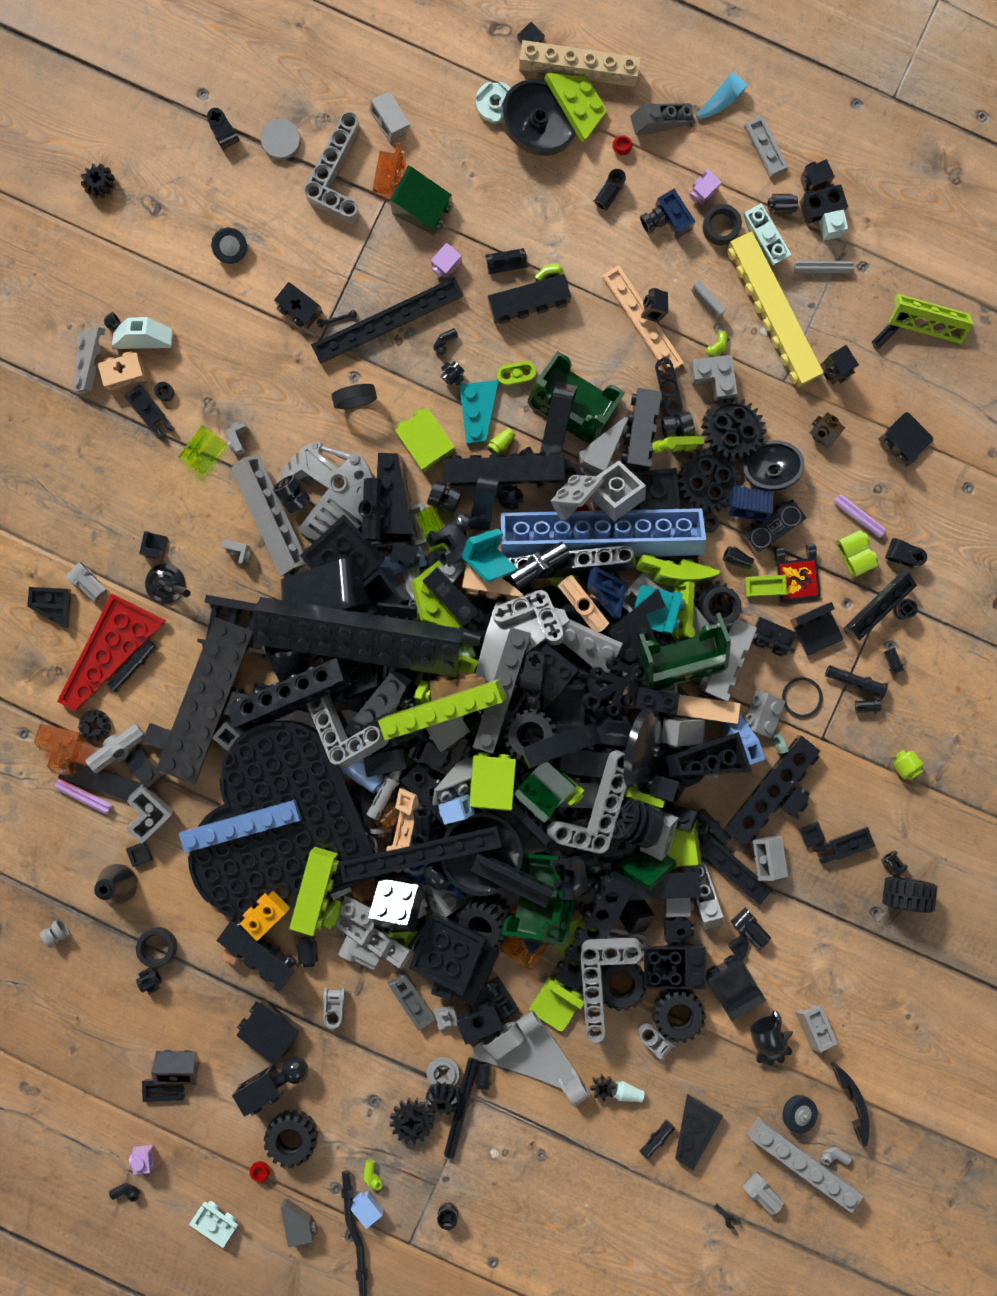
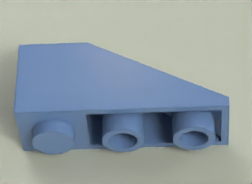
M740 713L738 724L720 721L725 735L739 732L750 765L766 759L759 739Z

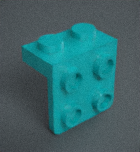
M498 528L475 537H470L466 541L462 558L486 582H492L508 576L517 569L498 549L503 533Z
M642 585L638 592L635 607L657 588ZM659 589L666 607L651 612L646 616L652 630L672 634L673 630H677L679 619L676 617L678 610L682 611L685 599H682L683 593L676 591L671 593Z

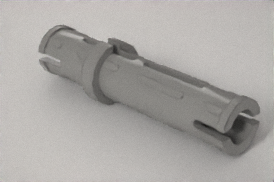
M404 770L388 773L384 776V782L367 812L369 817L376 820L379 819L393 790L399 785V779Z

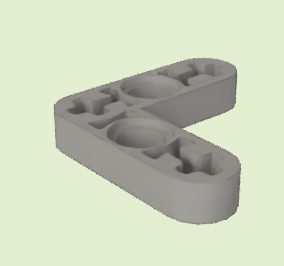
M537 590L498 605L492 612L493 619L499 626H505L536 614L549 644L559 645L564 640L562 626L548 594L543 590ZM541 597L543 603L540 604L537 601V598ZM528 601H531L533 605L532 608H530V604ZM519 604L527 606L523 612H518L515 609ZM510 608H512L514 615H511ZM503 612V614L505 615V618L501 619V617L499 616V613ZM544 614H552V620L548 622L542 620ZM551 627H554V630L558 636L557 638H554L552 636L550 630Z

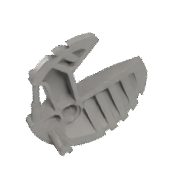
M314 442L299 450L300 456H298V453H295L291 457L292 466L290 462H287L280 480L289 475H294L297 480L310 475L328 487V490L298 530L306 537L317 540L342 515H345L359 529L361 527L359 523L363 521V517L358 512V507L363 500L364 478H375L367 462L361 455L337 451L323 446L321 442ZM322 451L336 455L346 461L339 467L325 457ZM343 478L345 483L344 486L340 488L339 481Z

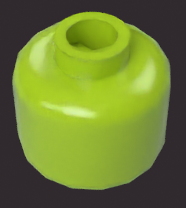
M902 750L894 756L896 761L893 763V767L903 779L913 780L923 772L924 763L914 751L905 752V750Z

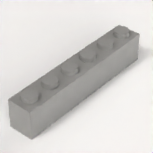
M259 454L242 458L231 469L280 576H284L283 574L289 572H296L307 564L300 557L303 553L302 548L279 498L273 491V484Z
M758 1116L747 1131L752 1141L849 1212L853 1213L864 1197L858 1188L824 1165Z

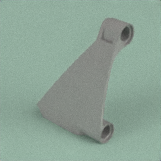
M497 600L495 607L506 603V601ZM519 604L517 605L515 610L518 612H523L526 610L527 606L525 604ZM510 608L511 615H514L512 608ZM554 608L561 626L563 627L569 623L565 610ZM503 612L499 613L501 619L505 618ZM550 613L542 616V620L545 622L553 618V615ZM536 614L505 626L497 625L493 616H491L478 661L477 677L485 678L486 683L494 681L510 627L531 633L525 655L546 640ZM551 627L550 630L553 634L555 633L554 627Z
M534 1011L529 1012L515 1023L512 1021L506 1023L502 1030L488 1035L474 1045V1059L500 1066L561 1088L575 1107L591 1097L582 1079Z

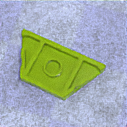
M547 73L544 78L580 141L582 143L585 142L607 109L588 77Z
M438 560L411 582L420 621L455 628L463 627V624L422 581L437 566L440 567L442 563Z

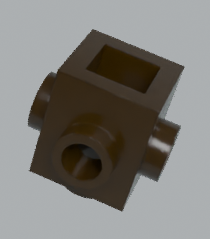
M827 412L823 417L819 415L812 422L811 425L814 427L809 433L815 441L828 448L846 427L839 422L836 416Z

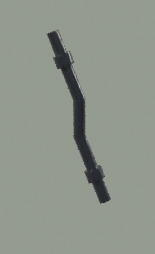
M345 1170L342 1171L343 1187L341 1188V1197L344 1198L345 1223L356 1246L357 1270L355 1272L359 1286V1296H367L366 1280L368 1279V1269L365 1268L364 1244L353 1220V1212L351 1211L352 1197L354 1196L353 1187L351 1186L350 1171Z

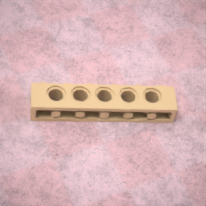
M522 40L519 70L543 74L556 73L585 76L591 81L635 87L640 57Z

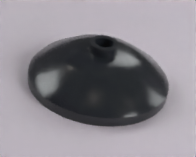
M784 441L763 442L759 450L756 449L757 451L754 455L750 454L748 459H744L743 470L746 479L754 487L765 491H780L793 486L799 481L805 468L804 457L800 450Z

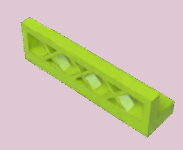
M898 293L894 298L895 309L889 319V324L959 344H963L974 325L969 313ZM900 312L909 315V318L902 321L896 319ZM925 318L928 323L919 326L915 325L914 321ZM943 323L946 328L937 331L932 326ZM957 328L964 329L960 337L952 335L950 331Z

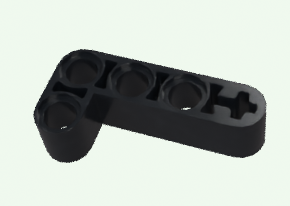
M557 382L552 395L541 444V456H549L551 452H562L578 386Z

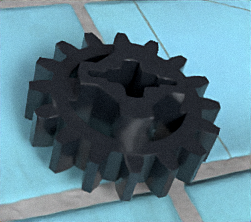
M709 581L708 587L704 584L700 586L702 592L698 590L695 592L699 597L694 598V602H697L696 608L699 609L702 615L701 603L707 594L706 592L718 587H727V583L720 586V581H716L715 585ZM724 595L715 596L713 599L717 598L719 605L712 608L713 602L711 601V613L714 614L715 611L719 610L724 612L721 614L722 618L728 617V614H731L733 611L732 600L726 596L727 604L725 603Z
M409 1097L407 1103L401 1100L399 1103L400 1108L394 1106L393 1110L395 1113L390 1115V1118L393 1120L390 1122V1127H395L392 1134L398 1133L399 1141L405 1138V1144L412 1140L415 1145L418 1138L423 1142L424 1135L429 1136V1129H433L434 1124L430 1121L434 1120V1115H429L431 1109L425 1108V1101L419 1104L418 1098L415 1099V1102H412ZM406 1110V1114L398 1118L401 1112ZM409 1118H413V1121H415V1124H411V1121H409ZM423 1124H425L423 1129L417 1132L419 1126H423Z

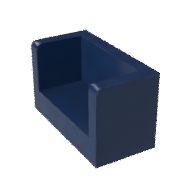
M675 188L657 198L655 207L659 206L676 231L674 234L676 239L693 229L696 221Z

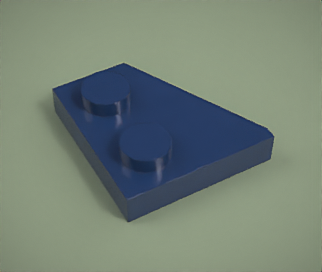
M598 567L591 568L587 588L613 619L620 618L627 582Z

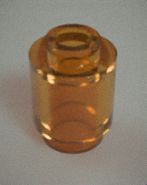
M390 800L383 809L379 819H375L376 824L385 831L392 829L398 822L400 810L395 808L397 801Z

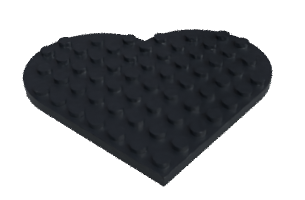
M270 721L259 724L244 732L227 751L221 765L220 791L224 804L206 815L199 826L296 800L301 820L190 851L188 865L192 881L199 894L207 903H211L224 915L245 919L242 915L250 907L255 909L259 905L256 901L264 893L269 895L272 891L290 909L295 908L308 857L314 847L338 853L337 860L339 862L375 854V850L340 766L330 762L319 734L295 722ZM338 866L336 873L333 872L331 880H334L331 892L327 893V896L383 874L343 883L340 866Z

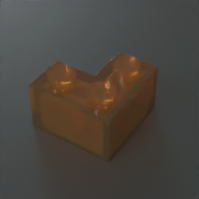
M40 724L33 743L39 750L51 752L47 767L54 774L68 777L73 776L84 738L80 732Z

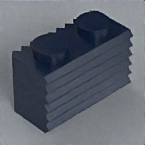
M745 486L733 487L729 496L728 516L769 521L773 510V492L761 489L753 490Z

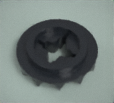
M89 710L79 719L78 729L81 736L87 739V741L97 742L107 737L111 729V721L103 711ZM96 720V724L102 729H94L92 731V727L87 722H94Z

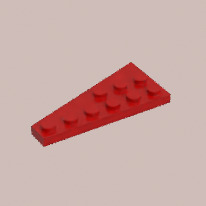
M111 594L57 702L77 711L167 620Z

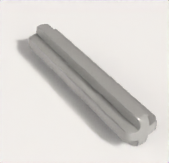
M796 261L794 272L852 273L854 265L852 261Z

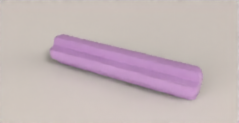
M840 494L834 500L836 506L876 537L880 538L883 536L886 529L846 497Z
M58 779L55 784V789L104 814H107L112 807L111 803L65 780Z

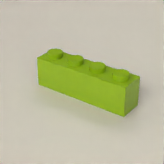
M314 847L310 851L289 929L313 936L317 930H321L324 921L321 918L322 911H326L329 902L326 896L328 892H331L334 880H331L333 872L336 873L339 866V861L337 860L338 853Z

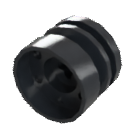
M625 796L623 797L618 818L614 824L615 828L612 836L615 839L629 842L642 848L652 847L662 833L664 826L663 812L657 806Z

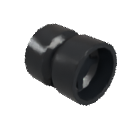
M689 411L679 413L677 417L671 415L661 418L664 438L695 436L694 422Z
M294 475L283 478L273 487L274 493L280 500H283V505L289 513L300 510L310 501L309 495L303 488H300V483Z
M436 480L429 494L427 505L434 508L442 507V511L453 515L463 491L454 487L449 489L447 484ZM446 494L449 495L447 503L443 502Z

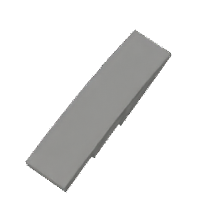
M342 914L338 917L335 925L337 928L360 945L366 946L378 956L387 959L399 969H404L413 953L411 949L375 925L373 931H370Z

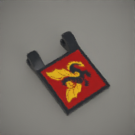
M816 544L806 545L808 559L785 561L784 548L774 549L777 575H786L787 595H780V602L821 597Z

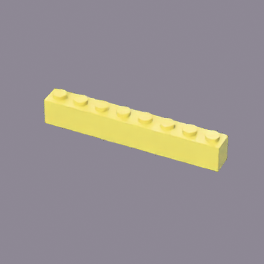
M751 231L732 240L728 246V256L731 260H734L737 266V274L740 278H743L746 284L745 290L749 296H752L754 308L763 318L764 328L772 335V344L776 349H779L781 362L784 366L788 367L792 383H796L799 388L819 378L823 371L753 232Z

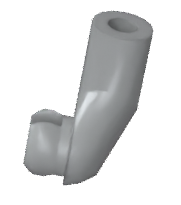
M837 1147L823 1150L820 1155L821 1162L824 1165H830L832 1161L838 1160L847 1166L852 1159L850 1155Z

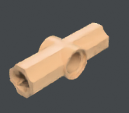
M572 575L565 578L558 587L588 626L596 632H601L609 622ZM581 600H588L589 605L586 609L581 610L578 608Z

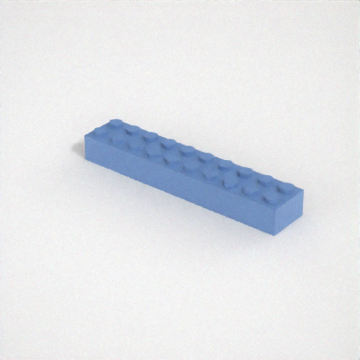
M702 509L630 510L616 521H613L604 511H574L567 520H560L557 512L501 513V532L503 533L501 550L506 557L533 555L539 551L545 552L561 541L565 544L568 551L629 546L633 550L635 557H642L643 554L653 556L704 555L706 544Z

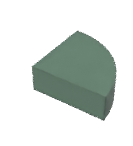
M779 732L774 733L772 739L777 753L789 752L782 735Z

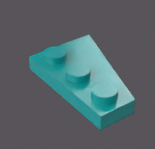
M498 380L459 384L466 445L485 443L487 441L499 383Z

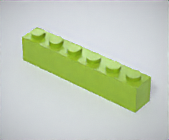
M497 679L385 716L378 720L386 741L502 703L507 699L501 679Z

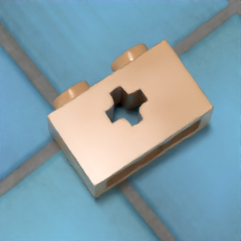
M126 352L122 354V357H108L103 359V362L97 363L103 385L109 391L147 380L142 359L137 353Z

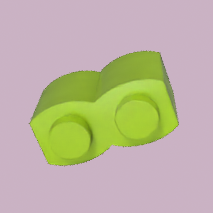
M861 530L836 541L837 548L852 578L878 567V557L874 551L870 550L868 545L870 543L869 538Z

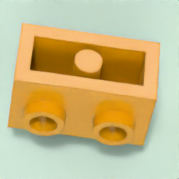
M274 891L269 895L264 893L256 901L259 905L255 909L250 907L242 915L245 919L240 924L256 941L290 909Z

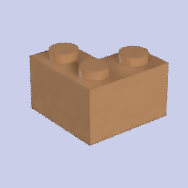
M458 672L457 677L438 675L437 679L430 680L431 701L485 684V678L477 677L476 673L468 674V672Z

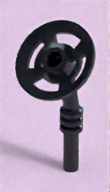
M171 564L157 565L146 576V591L156 602L168 604L178 600L181 596L187 598L191 595L190 590L185 588L183 573ZM163 569H170L174 571L176 575L174 576L170 572L163 571ZM156 572L158 576L155 578L154 584L150 585L151 577ZM164 574L169 575L171 578L164 577ZM157 588L164 589L165 592H161ZM153 592L165 595L166 598L157 597Z

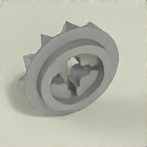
M440 1056L429 1064L427 1079L430 1084H436L438 1081L455 1085L459 1079V1068L456 1062L449 1057ZM439 1068L442 1070L449 1068L447 1071L448 1078L444 1076L438 1077L440 1073Z

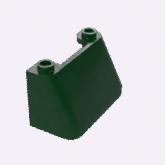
M557 351L536 380L527 401L528 405L537 413L548 418L552 395L557 382L578 386L567 431L587 443H592L601 434L625 392L613 385L607 386L603 391L570 371L572 367L570 359Z
M523 853L520 871L553 887L554 880H564L563 871L552 870V860L560 859L561 857ZM554 890L545 908L520 896L516 917L509 916L503 923L502 935L547 945L564 946L568 939L575 899L562 900V896L565 893Z

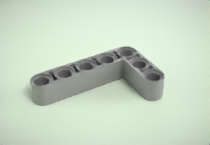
M346 112L341 116L304 189L306 198L312 206L347 223H355L359 219L358 206L354 200L330 188L360 131L358 117L353 112ZM349 122L355 123L352 127H347L346 124ZM340 139L346 140L344 144H337ZM330 157H337L334 162L328 161ZM322 174L328 175V177L325 179L319 178V176ZM313 191L319 192L315 197L310 196ZM330 200L337 201L335 205H328ZM349 208L355 210L352 214L345 213Z
M309 682L304 686V689L308 687ZM330 695L307 704L330 762L335 765L349 767L383 748L388 743V740L385 741L381 729L375 726L367 727L352 737L347 738ZM378 733V737L374 741V736ZM360 743V749L357 751V746Z
M615 750L608 756L588 828L554 821L547 828V834L551 839L561 845L595 853H603L609 848L615 828L614 824L618 818L626 790L624 781L625 753ZM622 757V758H623V761H622V763L618 766V761H619V759ZM617 777L616 784L612 786L613 779ZM611 798L610 804L606 806V801ZM605 818L604 824L600 826L601 820ZM562 829L561 835L557 837L558 830ZM581 833L580 839L576 841V836ZM600 838L599 843L594 846L595 840Z
M636 938L590 939L582 944L581 968L586 1035L591 1042H601L605 1037L601 965L635 964L639 962L642 957V946ZM633 948L636 949L637 952L630 953L627 950ZM609 949H613L616 952L614 954H609L606 951ZM593 950L595 953L589 955L586 953V951ZM588 970H595L596 973H595V974H590V973H588L587 971H588ZM590 989H595V990H597L598 992H596V993H591V992H589V990H590ZM593 1008H595V1009H598L599 1011H598V1012H592V1011H590V1010L593 1009ZM592 1028H599L600 1030L593 1031Z

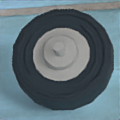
M226 227L221 228L214 234L211 248L218 260L223 263L234 264L242 260L247 253V242L242 232L235 228Z
M804 1095L791 1097L783 1108L782 1117L784 1124L795 1133L810 1131L817 1120V1106L813 1100Z

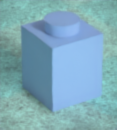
M469 794L438 804L439 813L444 824L464 820L475 814L474 809L469 808Z
M369 1190L364 1194L360 1192L352 1200L351 1211L366 1229L382 1217L384 1209Z

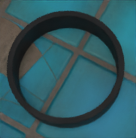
M373 384L351 385L336 390L331 394L333 405L336 409L356 408L372 403L377 399Z

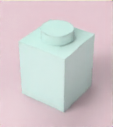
M844 210L825 213L819 221L823 241L843 237L848 230Z

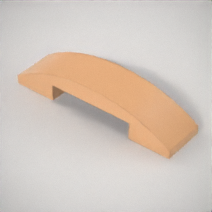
M403 788L399 789L395 807L400 810L393 845L387 846L386 851L413 845L411 840L415 834L413 811L419 808V801L417 795Z

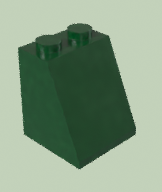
M409 165L390 198L393 215L432 235H435L437 230L440 231L445 222L443 218L446 213L449 214L454 205L451 193Z

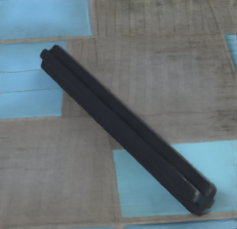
M469 1057L460 1089V1104L456 1112H454L444 1151V1156L451 1159L456 1154L479 1060L473 1057Z

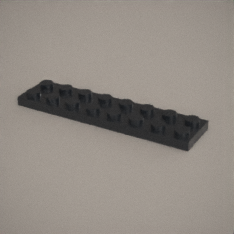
M214 618L156 770L196 784L212 743V737L215 735L252 639L253 631L219 618Z

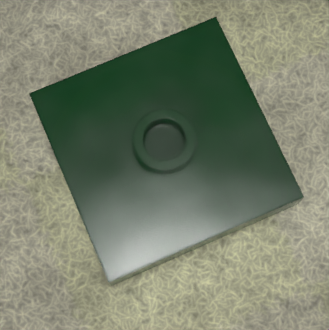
M638 846L618 865V870L643 887L651 890L676 866V860L666 855L661 861L640 851Z

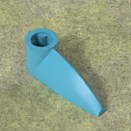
M732 72L696 117L703 119L722 111L738 99L748 84L736 73Z

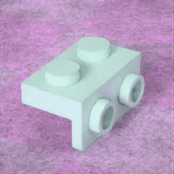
M209 1201V1203L204 1202L189 1226L223 1248L238 1226L235 1223L237 1219L229 1213L224 1215L219 1212L220 1207L212 1201Z

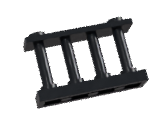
M206 595L204 603L210 604V608H212L206 638L214 618H218L219 610H222V607L230 608L231 616L229 623L235 625L238 623L239 613L241 614L242 610L250 611L249 615H251L248 630L254 632L253 609L256 603ZM253 633L247 652L262 654V658L268 659L265 650L253 648ZM198 638L197 642L202 643L203 647L206 640Z

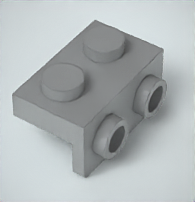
M755 691L747 716L745 717L746 723L753 732L772 739L786 701L768 693Z

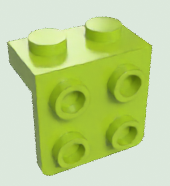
M549 976L529 1007L530 1012L534 1011L541 1020L558 1031H563L577 1008L581 1009L583 1007L584 997H582L583 994L580 991L571 990L564 984L556 981V977L554 979Z

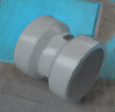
M56 920L51 924L50 928H45L40 932L41 939L49 948L55 947L59 940H64L69 936L67 927L60 920Z

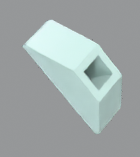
M762 203L744 213L748 233L753 232L768 262L775 265L792 255Z
M148 317L127 318L113 332L112 349L172 348L173 329Z

